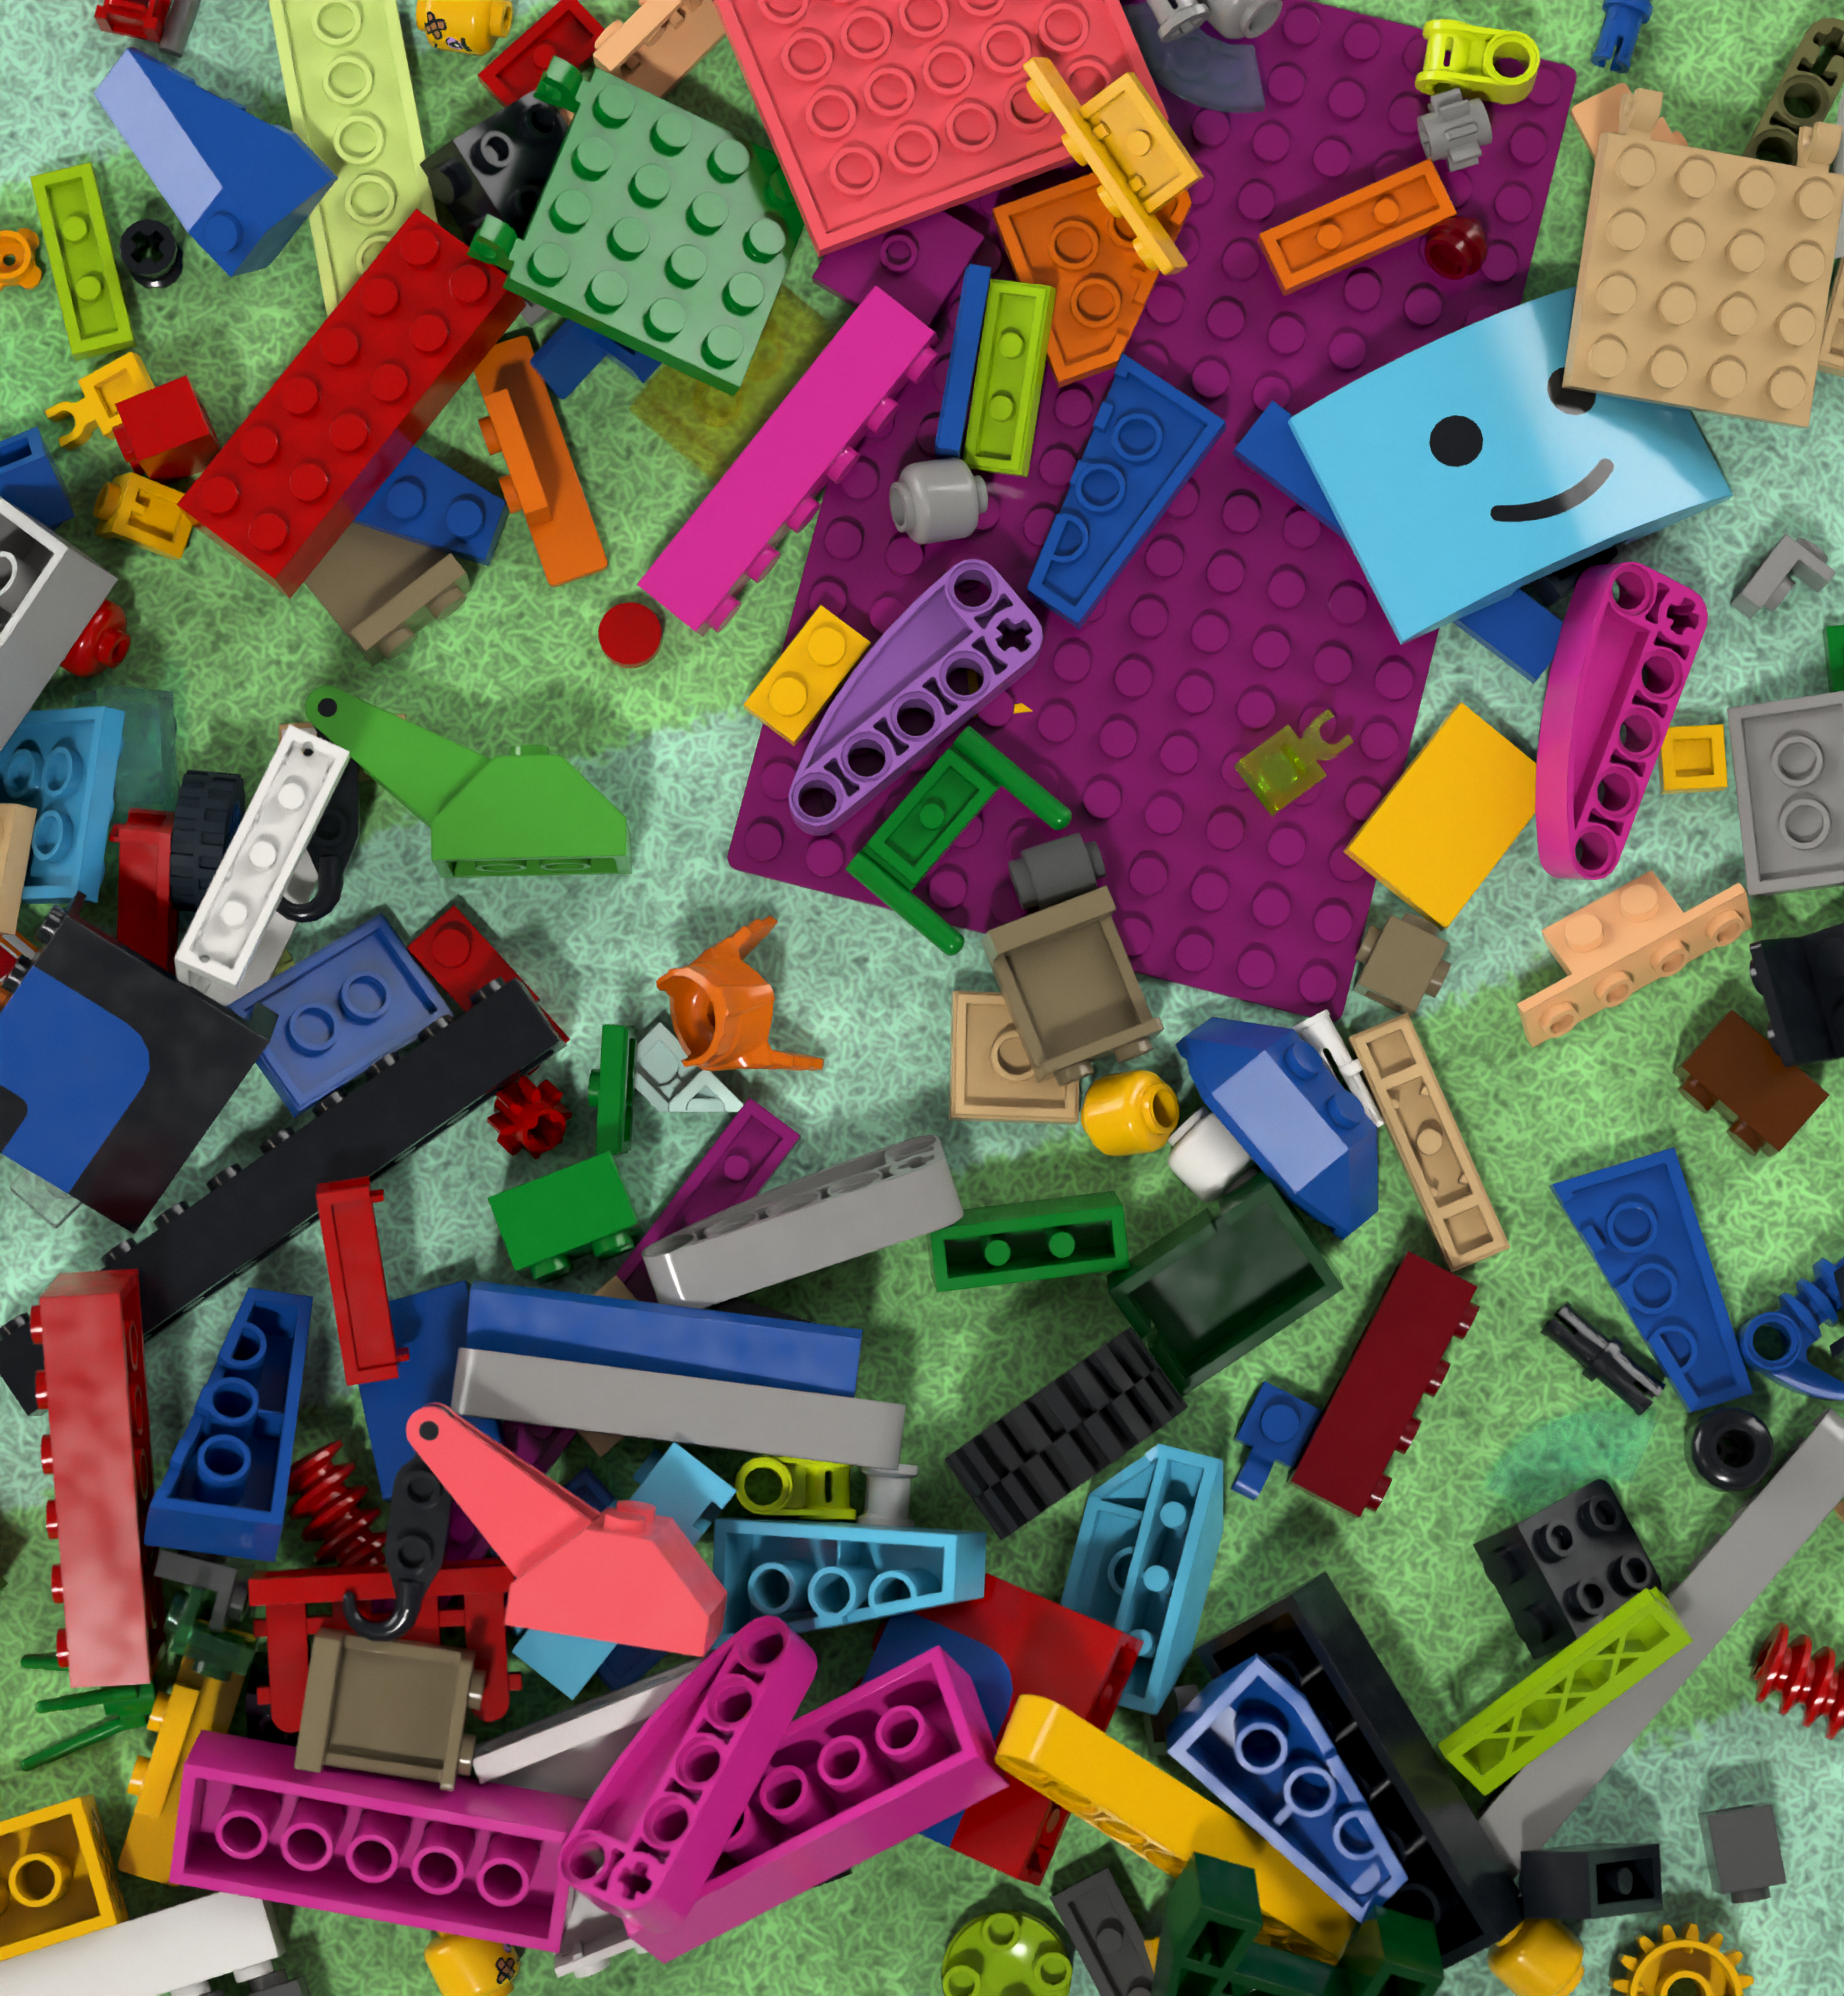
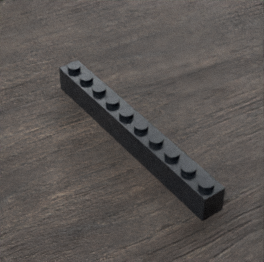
M502 977L489 982L470 997L474 1005L470 1010L454 1021L449 1014L440 1017L417 1035L421 1044L402 1058L395 1051L369 1067L364 1073L369 1081L349 1095L344 1089H340L319 1102L312 1109L316 1118L297 1132L291 1126H288L269 1137L259 1146L263 1156L242 1169L239 1163H236L224 1169L206 1184L210 1193L191 1207L186 1200L175 1204L154 1220L153 1223L158 1230L138 1244L134 1238H129L108 1251L101 1258L105 1267L100 1271L138 1269L144 1344L320 1220L316 1199L317 1184L369 1176L370 1184H372L491 1100L498 1091L505 1090L518 1081L520 1076L526 1075L566 1047V1043L525 984L516 977L508 983H505ZM25 1312L0 1328V1376L28 1416H42L48 1412V1409L39 1410L37 1406L35 1380L37 1370H45L43 1344H33L30 1315L28 1312Z

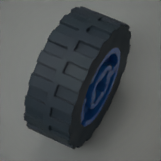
M188 769L183 776L175 809L170 854L171 901L173 902V908L176 910L198 911L245 815V790L243 778H241L240 774Z

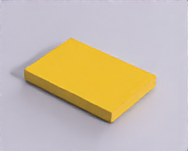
M1461 702L1455 705L1343 852L1427 921L1437 926L1440 931L1448 928L1535 814L1536 763Z

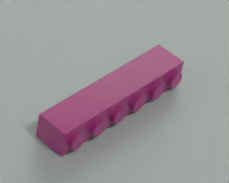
M875 285L637 585L702 637L705 636L710 628L717 633L722 631L738 612L741 602L736 597L749 580L752 579L759 583L779 560L781 553L775 548L788 531L792 529L798 534L815 516L821 505L815 498L831 479L836 484L840 483L854 467L860 457V454L854 449L868 431L871 430L875 434L880 433L894 417L900 407V404L894 399L907 382L911 380L917 385L934 367L940 356L934 350L940 342L937 334Z

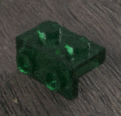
M195 1585L192 1586L190 1593L179 1589L177 1594H175L163 1628V1632L175 1635L169 1651L195 1659L192 1670L213 1679L230 1682L233 1672L246 1676L258 1641L230 1631L219 1633L208 1630L209 1624L196 1620L207 1589Z

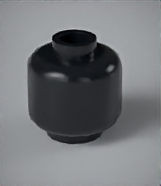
M1739 1407L1719 1408L1700 1416L1689 1428L1684 1442V1456L1692 1476L1703 1486L1718 1492L1742 1491L1758 1484L1769 1472L1774 1458V1443L1767 1425L1756 1414ZM1723 1438L1728 1439L1734 1447H1727ZM1727 1454H1734L1730 1462H1722Z

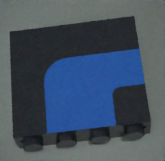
M78 890L65 910L56 904L53 905L34 935V938L42 942V945L32 960L20 954L0 986L9 992L0 1005V1153L135 1234L270 1042L279 1014L257 1001L244 1019L194 987H189L178 981V978L79 917L78 913L87 895Z

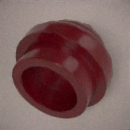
M1456 216L1441 220L1428 232L1427 244L1424 248V255L1430 267L1442 277L1450 280H1460L1466 275L1476 273L1486 261L1488 254L1486 235L1482 229V223L1473 217Z

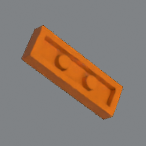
M1431 158L1264 231L1259 234L1257 241L1283 296H1286L1424 235L1441 220L1456 217L1457 212Z

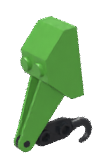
M321 686L309 694L305 703V712L308 720L317 732V737L350 751V759L307 846V851L318 874V891L311 901L304 904H294L283 896L276 912L287 920L299 923L317 921L331 913L340 900L344 885V873L360 835L359 768L431 829V860L441 878L632 874L631 834L626 817L560 754L549 755V747L543 745L510 747V756H494L490 759L356 698L335 686ZM306 749L303 754L305 756H311L313 754V751L311 749Z

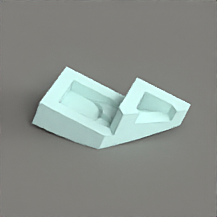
M661 1022L637 1044L635 1089L658 1112H738L744 1106L711 1071L702 1070L697 1066L684 1067L682 1059H686L688 1056L683 1051L678 1039Z

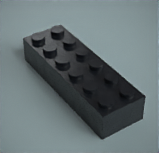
M1326 1571L1235 1622L1195 1649L1212 1679L1217 1678L1253 1655L1258 1654L1307 1698L1408 1874V1880L1381 1907L1434 1922L1443 1970L1500 1942L1526 1919L1524 1918L1523 1895Z

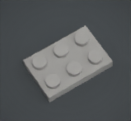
M1844 691L1727 708L1748 896L1757 898L1844 886Z

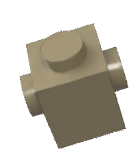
M1405 913L1402 920L1390 915L1382 930L1370 925L1354 958L1365 965L1353 991L1400 1014L1408 1012L1409 1017H1411L1417 1010L1424 993L1434 998L1438 994L1451 967V963L1441 959L1449 942L1436 937L1439 932L1437 926L1410 913Z

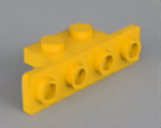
M1032 57L1024 63L1023 68L1031 78L1026 83L1029 94L1046 114L1054 112L1066 130V133L1061 138L1070 155L1083 167L1089 164L1102 183L1097 188V193L1103 204L1117 219L1124 216L1137 235L1132 240V244L1144 264L1152 271L1160 269L1164 275L1178 274L1188 267L1186 260L1155 216V213L1204 178V175L1135 73L1126 72L1081 106L1049 58Z
M197 1619L193 1624L171 1695L158 1691L146 1728L147 1730L158 1732V1737L151 1758L138 1755L126 1793L139 1797L117 1865L121 1872L172 1887L179 1885L169 1883L184 1762L201 1730L223 1734L228 1733L256 1645V1637L253 1634L234 1628L223 1633L208 1630L210 1621Z

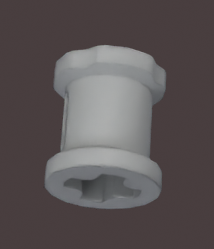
M1146 0L1160 25L1157 34L1164 43L1180 39L1193 32L1211 16L1208 6L1204 3L1199 4L1197 0H1175L1178 5L1176 9L1171 7L1168 0Z

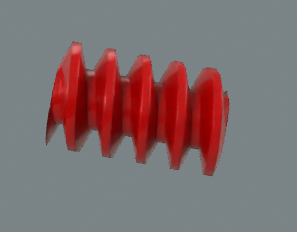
M339 1439L329 1443L293 1463L290 1467L287 1497L299 1495V1498L287 1513L292 1520L312 1518V1521L300 1535L305 1543L325 1541L313 1557L315 1564L337 1563V1566L387 1564L385 1555L382 1552L386 1543L387 1530L371 1532L369 1528L382 1513L380 1508L373 1507L359 1510L357 1504L369 1491V1488L366 1484L346 1487L344 1482L355 1470V1463L348 1462L334 1465L331 1460L344 1445L342 1440Z
M1779 1622L1765 1639L1752 1665L1749 1679L1757 1681L1755 1701L1761 1704L1774 1691H1777L1781 1694L1779 1714L1785 1716L1793 1707L1800 1703L1804 1706L1801 1725L1809 1728L1823 1715L1827 1718L1825 1738L1832 1740L1844 1729V1660L1835 1667L1836 1654L1834 1649L1828 1646L1821 1647L1811 1656L1812 1640L1811 1637L1805 1634H1799L1788 1644V1626Z

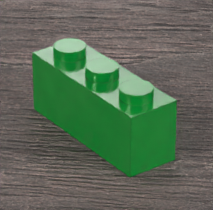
M1115 1191L963 1209L964 1215L957 1222L926 1234L931 1278L937 1293L1130 1269L1123 1204Z

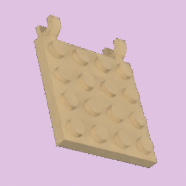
M1638 88L1635 89L1634 94H1622L1618 133L1605 132L1599 135L1562 388L1798 429L1809 427L1844 195V175L1830 173L1829 167L1839 149L1843 126L1819 121L1814 123V127H1800L1797 165L1792 166L1650 139L1651 131H1653L1657 124L1664 92Z

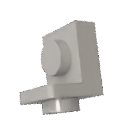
M1785 534L1768 553L1730 605L1751 619L1763 606L1770 612H1773L1796 583L1787 576L1789 572L1817 593L1829 583L1836 572L1826 565L1828 557L1815 544L1800 537L1793 540Z

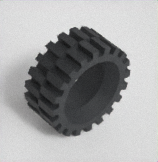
M1129 1327L965 1443L944 1460L1002 1540L1141 1443L1188 1408V1405L1133 1328Z

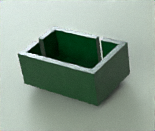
M1263 1171L1219 1199L1221 1214L1217 1217H1214L1207 1207L1130 1259V1269L1114 1270L1106 1275L1108 1293L1141 1339L1147 1336L1150 1353L1181 1397L1344 1289L1337 1268L1291 1202L1285 1198ZM1151 1320L1156 1325L1154 1328H1151Z

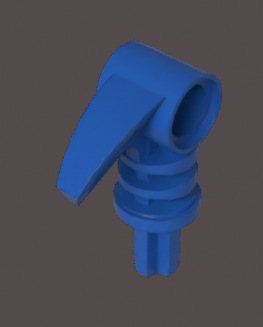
M1844 1257L1834 1265L1827 1259L1821 1258L1812 1265L1815 1280L1812 1283L1801 1278L1796 1282L1797 1295L1793 1297L1789 1293L1783 1292L1778 1297L1781 1307L1777 1311L1751 1317L1741 1324L1735 1337L1745 1367L1762 1373L1771 1381L1794 1393L1822 1400L1844 1401V1383L1811 1365L1806 1355L1808 1347L1822 1337L1820 1325L1824 1323L1833 1328L1839 1323L1837 1312L1840 1309L1843 1310L1833 1272L1844 1265ZM1761 1325L1773 1327L1781 1336L1782 1350L1773 1361L1760 1357L1753 1347V1335Z

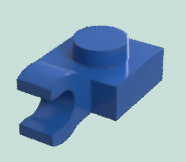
M1266 1381L1262 1382L1234 1438L1236 1442L1250 1448V1451L1231 1490L1254 1501L1255 1498H1258L1275 1461L1292 1469L1322 1410Z

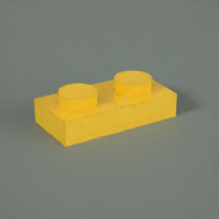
M820 605L743 704L744 709L795 747L870 650L871 642Z

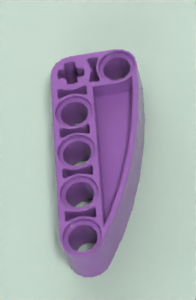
M968 559L954 565L909 606L885 631L854 669L829 706L809 742L788 794L791 817L795 825L804 833L820 836L837 830L1036 664L1042 647V626L1026 604L990 564L978 559ZM976 580L987 586L990 597L984 604L970 607L958 601L955 590L965 581ZM1007 631L1012 636H1017L1021 632L1027 635L1025 636V651L1020 652L1015 647H1010L1003 651L1000 648L1002 647V632ZM959 668H969L980 675L983 684L977 692L972 695L963 696L956 694L949 688L947 684L948 676ZM910 708H920L932 716L934 724L927 733L921 736H912L901 730L897 723L899 717ZM862 748H871L882 754L885 764L879 773L864 777L857 775L851 770L848 764L850 757L854 752ZM815 788L828 790L836 800L835 807L829 814L823 817L815 818L807 815L799 805L801 798L807 791Z

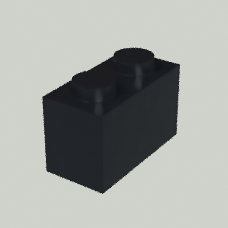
M1591 1843L1521 1851V1870L1518 1882L1519 1890L1523 1895L1524 1918L1597 1919L1663 1910L1659 1843Z

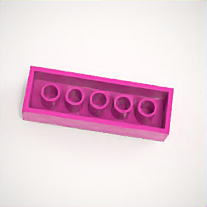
M938 1645L792 1721L683 1923L672 1931L655 1933L623 1919L628 1937L665 1964L1009 1787L1010 1784L1005 1770L995 1762L997 1748L971 1676ZM686 1828L681 1832V1834L679 1835V1837L684 1833V1831L686 1830Z
M207 1730L200 1731L184 1762L169 1883L548 1952H560L571 1918L575 1889L562 1880L558 1872V1857L562 1846L589 1802L588 1799L488 1781L480 1784V1781L477 1779L461 1776L457 1777L454 1790L447 1791L441 1790V1783L339 1767L324 1765L321 1772L294 1769L297 1750L295 1746Z

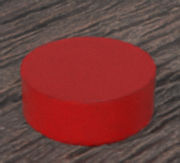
M633 602L618 604L611 608L600 622L598 637L602 651L612 663L620 667L638 668L644 666L656 657L661 648L662 630L659 620L649 608L642 604Z

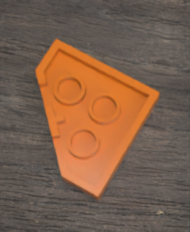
M1094 172L995 207L992 210L994 222L1017 282L1047 285L1057 289L1046 358L1058 388L1117 367L1120 357L1125 351L1161 274L1160 269L1156 271L1150 270L1135 251L1132 240L1137 235L1124 216L1117 219L1101 201L1097 188L1102 183ZM1187 190L1155 213V216L1174 244L1191 209L1192 202Z

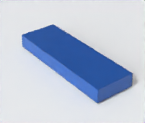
M969 264V267L965 269L935 440V458L937 459L958 457L960 459L983 331L991 267Z

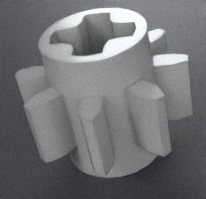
M1459 87L1430 96L1431 103L1427 104L1429 113L1417 117L1418 133L1427 158H1431L1432 162L1446 159L1450 172L1479 164L1478 157L1482 156L1480 147L1492 143L1490 121L1480 98L1469 101L1467 99L1463 100Z

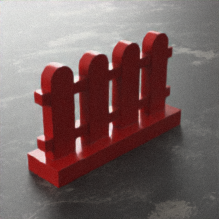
M501 1558L444 1561L443 1566L422 1599L421 1610L415 1625L400 1639L441 1645V1627L465 1626L467 1649L477 1650L474 1669L487 1670L481 1709H471V1711L478 1719L493 1722L502 1718L507 1712L510 1704V1691L522 1690L523 1688L522 1671L509 1672L507 1627L505 1625L507 1611L505 1592H509L510 1585L517 1578ZM387 1564L255 1571L248 1579L249 1606L266 1607V1618H256L253 1621L254 1637H267L270 1685L257 1687L258 1705L271 1704L272 1720L280 1730L288 1733L300 1731L310 1666L309 1634H316L320 1627L355 1632L348 1625L343 1613L344 1593L347 1591L355 1593L357 1608L368 1620L375 1622L384 1621L393 1613V1611L374 1612L373 1600L396 1598ZM464 1595V1607L439 1608V1596ZM332 1602V1614L308 1616L307 1603Z

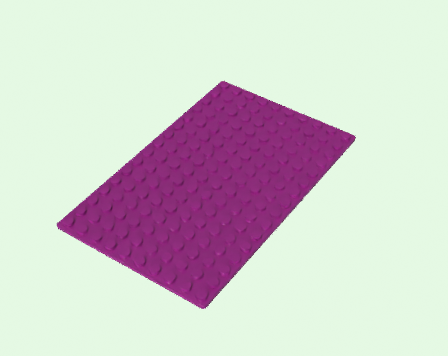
M1119 0L1169 117L1168 124L1204 175V178L1187 189L1192 202L1191 209L1175 241V246L1186 260L1188 267L1178 274L1164 275L1161 272L1123 354L1225 420L1226 430L1080 630L1028 596L1026 588L1056 514L1060 513L1069 491V482L1078 460L1082 459L1091 437L1093 424L1102 401L1105 402L1115 378L1114 372L1116 367L1058 388L1046 358L1028 478L971 470L973 476L980 475L983 478L988 495L987 510L985 513L979 514L978 524L974 532L970 536L961 539L924 545L917 544L908 536L907 532L897 530L891 515L889 492L891 484L898 482L905 466L918 462L937 460L935 458V440L962 292L963 277L931 327L940 340L934 349L940 354L936 364L920 383L916 385L909 380L894 400L900 404V407L887 426L878 434L869 430L854 450L860 454V457L847 476L838 484L831 479L826 484L781 655L820 605L870 641L872 648L909 606L954 565L963 560L978 559L987 562L995 568L1038 619L1042 626L1043 634L1039 659L1031 670L978 712L977 718H971L837 830L827 835L814 836L807 834L795 825L790 813L788 794L809 742L829 706L846 681L795 747L765 724H762L727 859L729 865L734 870L892 910L845 869L944 752L953 745L963 730L970 726L1071 811L1072 819L1066 828L1054 830L1001 786L995 796L916 888H913L911 891L947 923L958 928L986 934L991 929L1038 912L1037 906L1022 910L1010 877L1007 862L1020 858L1021 850L1079 832L1084 844L1095 840L1100 851L1106 877L1096 880L1097 887L1099 889L1107 885L1116 907L1111 917L1134 973L1309 1018L1328 1009L1332 1022H1336L1344 1012L1356 964L1354 958L1361 944L1377 880L1347 856L1343 850L1404 772L1439 628L1400 645L1350 544L1232 453L1272 400L1294 416L1342 387L1420 347L1521 304L1577 75L1570 66L1540 59L1534 86L1524 100L1515 104L1482 101L1491 125L1492 143L1480 147L1482 156L1478 157L1479 164L1450 172L1446 159L1433 161L1435 169L1457 212V216L1473 217L1482 223V229L1486 235L1488 254L1486 261L1476 273L1466 275L1460 280H1450L1436 273L1430 267L1424 255L1428 234L1426 233L1283 296L1257 241L1260 233L1428 159L1420 141L1417 117L1429 113L1427 104L1431 103L1430 95L1420 92L1415 87L1416 75L1423 72L1428 42L1423 37V29L1309 0H1281L1282 10L1279 17L1266 32L1252 39L1246 37L1228 39L1223 37L1205 21L1199 28L1186 36L1164 43L1157 34L1160 25L1146 0ZM1168 0L1173 9L1178 7L1175 0ZM1449 51L1445 52L1443 63L1445 67H1448L1450 63L1451 53ZM1502 58L1493 64L1495 70L1507 78H1516L1526 71L1524 66L1513 58ZM1075 161L946 209L944 212L985 236V243L972 264L991 267V279L1017 282L992 216L993 208L1093 173V170L1089 164L1083 167ZM973 383V389H972V394H971V400H970V406H969V412H968V417H967L965 435H964V440H963L962 452H961V457H960V459H961L962 461H963V455H964V448H965V442H966V435H967V429H968V422H969V416H970V409H971V403H972L974 383ZM969 580L957 587L955 595L962 604L976 607L984 604L989 599L990 592L982 582ZM1007 631L1002 632V647L1000 648L1003 651L1010 647H1015L1020 652L1025 651V636H1027L1025 633L1021 632L1017 636H1012ZM959 668L953 671L947 678L949 688L956 694L963 696L970 695L967 668ZM977 673L978 689H980L983 681ZM1022 703L1032 712L1014 713V704ZM910 708L901 714L897 723L906 734L921 736L933 727L934 720L924 709ZM862 748L854 752L848 764L857 775L868 777L879 773L884 767L885 760L877 750ZM815 788L803 795L799 805L803 812L816 818L829 814L835 807L836 800L828 790Z

